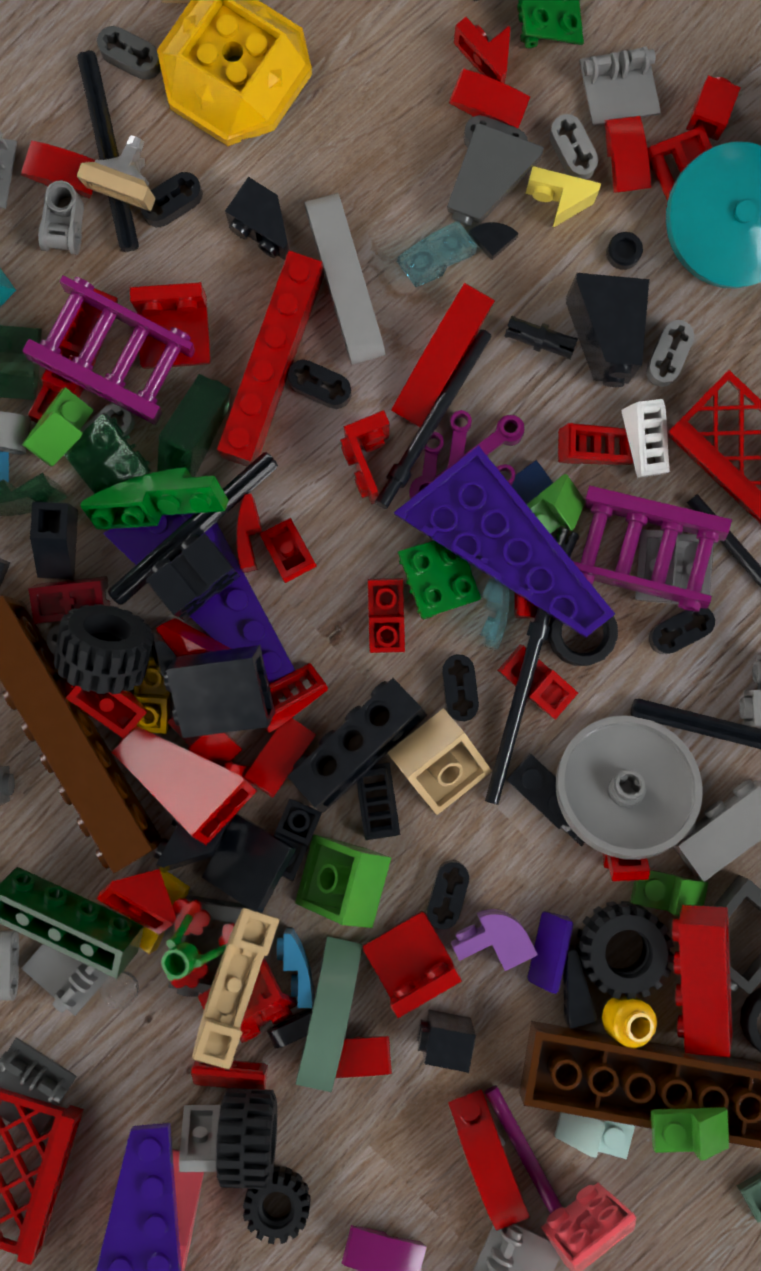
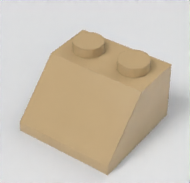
M444 708L387 752L436 815L492 772L465 732Z

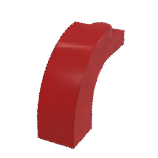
M482 1089L448 1102L470 1170L495 1230L498 1231L530 1218Z

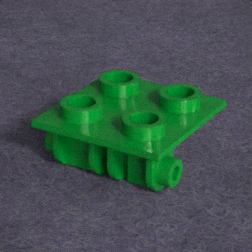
M518 0V20L520 23H523L521 25L522 33L520 39L526 48L536 47L538 40L541 38L578 45L584 44L579 0Z
M436 541L398 551L399 564L403 566L407 577L406 583L410 585V594L414 596L418 607L417 614H420L421 619L425 620L439 613L482 600L469 563Z

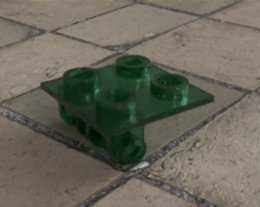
M102 413L82 432L81 438L64 454L94 494L115 484L152 472L148 466L150 462L146 461L139 451H134L137 445L135 443L129 445L127 442L130 436L126 435L123 437L125 433L116 423V418L111 419L105 413Z

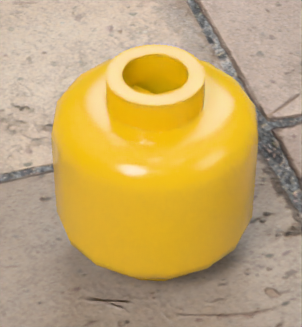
M622 993L620 999L612 997L603 1008L602 1022L604 1029L608 1035L625 1047L638 1048L644 1046L652 1039L656 1032L657 1019L655 1012L650 1005L638 997L628 1000L625 994Z

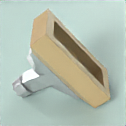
M130 135L120 157L95 160V162H85L80 165L77 178L88 189L150 212L156 199L148 187L149 182L140 173L142 167L145 166V159L139 157L144 141L136 136Z

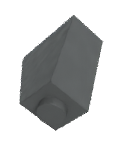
M477 123L447 205L448 212L453 214L452 219L467 226H471L473 221L481 224L532 170V167H535L540 162L544 147Z

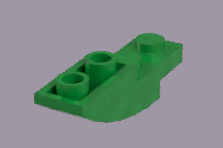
M185 467L153 472L115 484L82 501L80 507L95 528L99 530L158 526L162 515L221 512L226 510L229 500L215 476L192 477Z

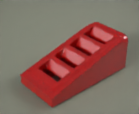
M568 423L560 428L558 432V462L568 464L631 465L634 462L626 428ZM587 437H591L590 452H587ZM601 437H605V454L601 453ZM615 438H619V455L615 454Z
M311 663L269 684L275 714L269 727L265 728L266 731L270 733L276 730L328 691L327 684ZM306 679L311 684V687L307 689L302 684ZM294 688L298 691L296 695H293L291 692ZM284 697L285 701L280 703L279 699Z

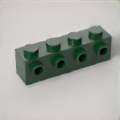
M16 867L0 883V924L116 979L139 951L144 926L132 919L19 867Z

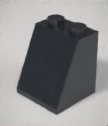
M576 273L568 291L566 305L593 380L603 381L604 386L623 387L624 383L629 384L642 366L650 279Z

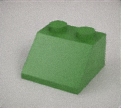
M313 834L295 904L341 925L373 928L391 857L368 848Z

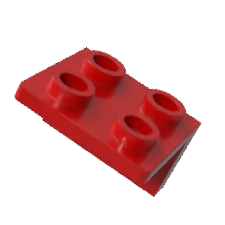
M201 282L130 287V302L138 315L169 331L172 327L177 328L191 337L190 342L193 343L195 351L192 358L179 352L172 367L208 365L211 363L207 295ZM147 335L139 350L141 367L143 369L155 368L166 344Z
M384 410L343 426L345 438L340 439L341 449L348 466L354 464L356 466L357 472H354L356 478L354 480L362 499L369 497L371 504H375V500L378 497V489L361 450L365 449L366 452L377 450L385 445L384 440L389 439L390 423Z
M424 911L415 914L363 945V951L390 997V1006L398 1019L462 982L458 969Z
M265 959L262 961L240 1026L242 1030L241 1043L258 1036L261 1033L259 1028L270 1021L273 1024H277L292 1015L290 1009L298 1005L295 997L281 992ZM211 988L197 996L203 1009H205Z

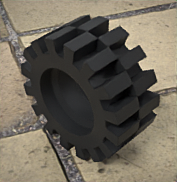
M275 1166L268 1188L248 1189L245 1196L243 1217L244 1221H249L247 1228L251 1233L256 1230V1238L261 1241L264 1236L269 1237V1244H274L275 1238H280V1244L287 1243L288 1236H291L292 1239L296 1238L299 1229L303 1231L309 1216L311 1197L308 1195L309 1187L307 1183L302 1184V1176L299 1173L296 1176L291 1175L292 1169L286 1167V1171L281 1172L280 1166ZM273 1192L285 1194L291 1202L289 1213L279 1218L270 1216L263 1206V1201L268 1194Z

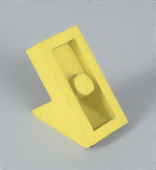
M533 166L525 194L532 195L534 199L541 202H551L552 200L559 202L552 226L555 227L593 205L601 183Z

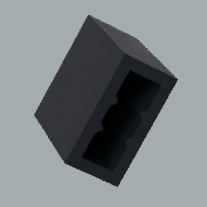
M260 645L176 656L164 673L166 690L172 693L174 701L173 719L175 724L180 726L183 738L269 727L275 714Z

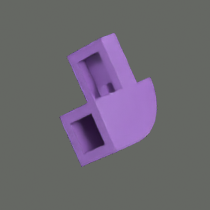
M486 909L477 912L483 926L477 929L475 925L465 927L455 934L457 939L451 941L459 961L492 945L505 971L538 955L521 923L511 914L497 909Z

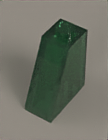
M201 374L197 376L159 434L157 472L186 467L192 477L196 476L229 409L231 388L224 386L218 380L207 378Z

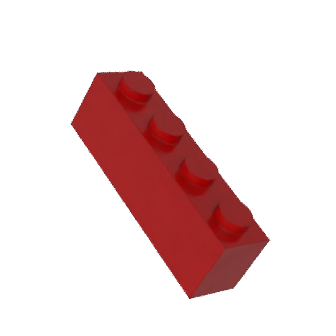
M682 905L680 918L673 919L672 924L673 942H679L680 952L675 951L674 973L681 974V984H676V1006H682L683 1015H678L677 1035L678 1038H684V1048L687 1054L730 1058L733 1031L728 907Z

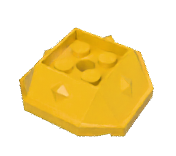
M191 0L157 49L170 109L226 146L240 143L243 139L257 137L274 131L312 76V67L303 28L259 0ZM232 56L241 57L235 62L227 61Z

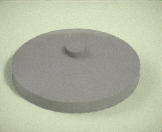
M634 716L607 717L583 728L566 747L556 774L558 804L570 828L592 848L616 858L644 859L668 851L691 830L699 815L702 804L703 786L700 771L687 746L666 727L654 721Z

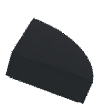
M497 222L483 223L469 231V236L491 260L515 241L519 234L508 225Z

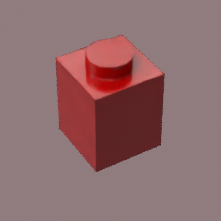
M708 75L698 94L686 130L690 131L703 125L708 138L718 141L728 124L741 87L732 84L726 78H715Z

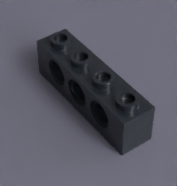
M394 678L388 683L384 681L377 685L371 692L372 698L362 707L356 706L346 715L344 719L346 722L340 728L326 733L320 739L319 747L310 756H302L293 765V772L287 777L317 810L324 813L427 716L422 707ZM382 711L390 712V718L385 725L375 726L374 720L378 713ZM354 736H363L362 746L356 751H349V741ZM329 760H336L337 767L335 772L329 776H324L322 772L324 764Z

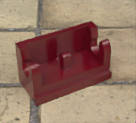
M102 576L38 583L28 588L33 623L61 621L64 614H68L71 609H80V606L84 605L94 606L95 604L110 606V600L106 599V589L109 586L108 577Z

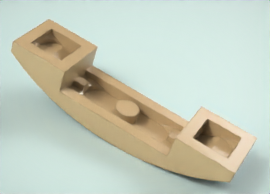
M242 908L225 947L206 1002L192 1058L194 1060L230 1070L242 1034L240 1026L263 958L268 956L280 920L279 918Z

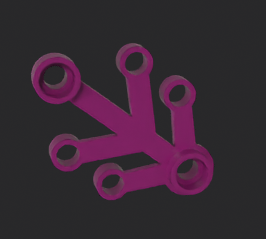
M459 410L451 416L450 423L453 434L449 464L437 476L438 454L443 450L444 440L440 433L434 431L430 439H437L440 444L437 448H429L426 444L422 476L417 477L411 483L409 489L410 499L474 449L472 448L464 454L467 432L472 424V419L468 412ZM515 415L503 416L497 423L496 431L478 444L479 447L488 456L502 444L507 446L518 444L524 435L525 427L523 421ZM458 418H465L468 423L464 427H458L454 422ZM508 423H513L516 425L517 430L514 433H508L505 431L504 426ZM507 464L499 465L497 469L500 472L507 471L510 473L511 478L508 482L512 485L515 480L514 469Z

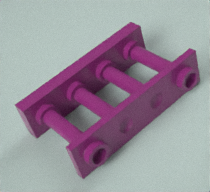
M62 275L59 282L64 292L70 294L46 340L42 339L40 343L28 339L22 352L28 360L157 425L162 411L160 406L156 405L158 402L156 396L179 352L192 358L195 351L193 343L190 342L191 337L174 327L169 331L93 291L94 286L80 277L75 276L72 280ZM84 301L101 310L102 313L79 356H74L71 361L60 355L61 349L59 346ZM116 318L130 325L134 330L111 374L106 373L105 377H102L92 371L94 367L91 364ZM147 335L166 344V347L143 391L139 390L135 394L124 388L126 385L124 379Z
M589 485L585 499V508L591 509L593 518L580 563L573 561L592 585L594 581L676 601L679 602L678 607L688 611L699 612L700 608L707 609L712 596L701 593L712 547L714 543H718V540H726L732 519ZM612 514L625 517V521L628 522L615 571L594 566L607 518H611ZM647 523L659 525L661 530L664 531L651 580L629 575L642 526H646ZM682 531L696 534V538L699 540L686 589L665 584L677 536L681 535Z

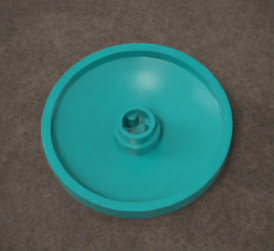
M729 142L715 146L691 161L679 174L671 189L666 208V229L669 242L676 257L685 269L709 285L736 289L761 282V145L750 142Z

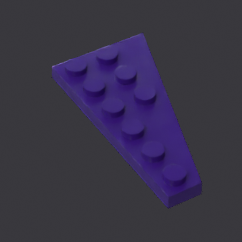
M479 445L394 512L395 516L585 638L615 615L613 610Z
M170 1123L133 1126L130 1130L96 1271H182Z

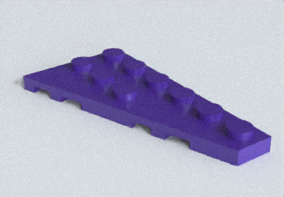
M194 513L162 515L158 526L109 529L103 534L137 565ZM216 522L203 534H206L215 543L240 577L219 594H215L190 617L213 639L231 649L260 645L268 682L271 684L295 671V668L246 575L241 570L240 564L220 526Z

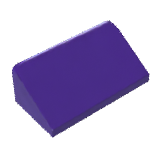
M547 911L542 912L534 944L538 955L531 958L527 975L530 983L554 994L559 992L574 925L568 916Z

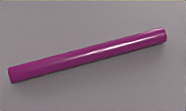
M497 1085L490 1087L485 1091V1095L551 1214L563 1206Z

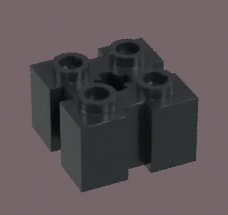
M203 534L201 537L193 535L179 547L182 551L181 555L172 562L168 558L159 561L151 568L150 572L152 575L146 579L170 612L184 621L204 606L215 594H219L240 577L238 572L206 534Z

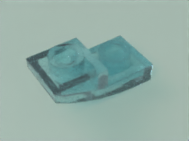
M456 221L437 230L410 247L397 258L396 262L413 285L419 287L442 277L448 266L474 256L478 246L460 222Z
M489 578L481 596L487 599L483 608L496 613L494 618L491 616L487 617L480 635L485 637L483 646L496 651L500 646L507 624L510 598L509 588L495 579Z

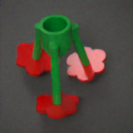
M179 898L173 904V910L176 915L174 922L176 932L172 938L167 940L169 950L163 955L161 964L168 980H170L175 988H183L186 985L189 988H195L199 985V978L205 977L208 973L206 962L223 955L235 924L228 923L224 925L223 935L218 939L220 947L201 955V952L193 944L182 942L181 939L191 932L194 935H201L204 927L210 923L211 916L208 911L202 909V904L199 901L192 900L189 902L184 898Z

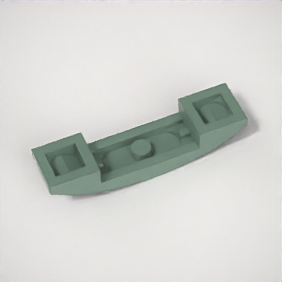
M328 936L326 938L319 980L295 1085L332 1092L355 990L362 944Z

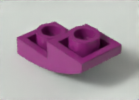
M351 1225L341 1263L344 1266L359 1271H421L427 1246L421 1241L393 1237L381 1230Z

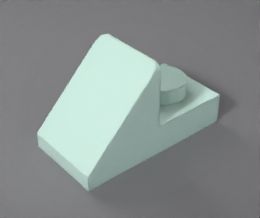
M560 1112L554 1136L593 1158H597L598 1152L627 1160L635 1126Z

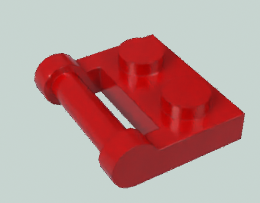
M703 125L647 148L649 164L654 169L667 202L675 181L664 157L672 154L681 173L691 161L703 152L713 148Z

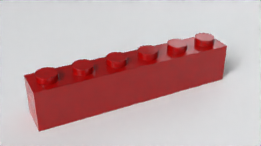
M290 250L288 251L217 447L221 458L248 467L260 456L288 378L289 368L295 359L324 278L322 261Z

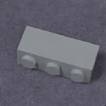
M751 779L746 780L733 790L735 795L725 803L720 800L712 804L704 811L706 817L694 824L686 836L673 846L697 879L705 882L761 840V781L755 780L752 782Z

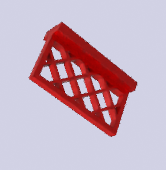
M728 370L667 432V436L761 525V491L755 486L761 485V481H750L744 475V460H761V455L744 456V435H761V430L744 431V410H759L761 412V399ZM728 381L738 390V405L718 406V390ZM713 396V406H704ZM744 397H745L752 405H744ZM738 410V431H718V411ZM713 411V432H698L688 421L697 412ZM738 435L739 456H724L718 451V436ZM704 436H713V445ZM730 461H739V470Z
M0 1088V1105L2 1100L15 1104L21 1116L5 1125L0 1115V1134L10 1152L0 1158V1164L13 1158L22 1175L6 1184L0 1172V1194L3 1195L11 1211L0 1217V1224L14 1217L20 1229L17 1241L5 1238L0 1230V1249L17 1254L18 1262L31 1265L42 1250L84 1109L73 1105L64 1108ZM26 1108L32 1109V1111L28 1113ZM40 1112L55 1117L52 1129L41 1136L31 1119L32 1116ZM24 1122L32 1141L17 1148L8 1130ZM48 1138V1142L45 1147L43 1140ZM35 1145L42 1157V1162L40 1166L29 1171L20 1153ZM38 1173L36 1181L34 1182L32 1176ZM25 1181L31 1193V1198L29 1202L18 1207L9 1189ZM27 1210L25 1218H23L21 1212Z

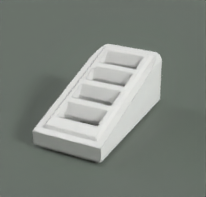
M664 400L640 401L622 409L621 412L637 478L670 472ZM645 429H648L649 434L645 435ZM651 443L652 449H646V444ZM655 457L656 463L647 464V458Z

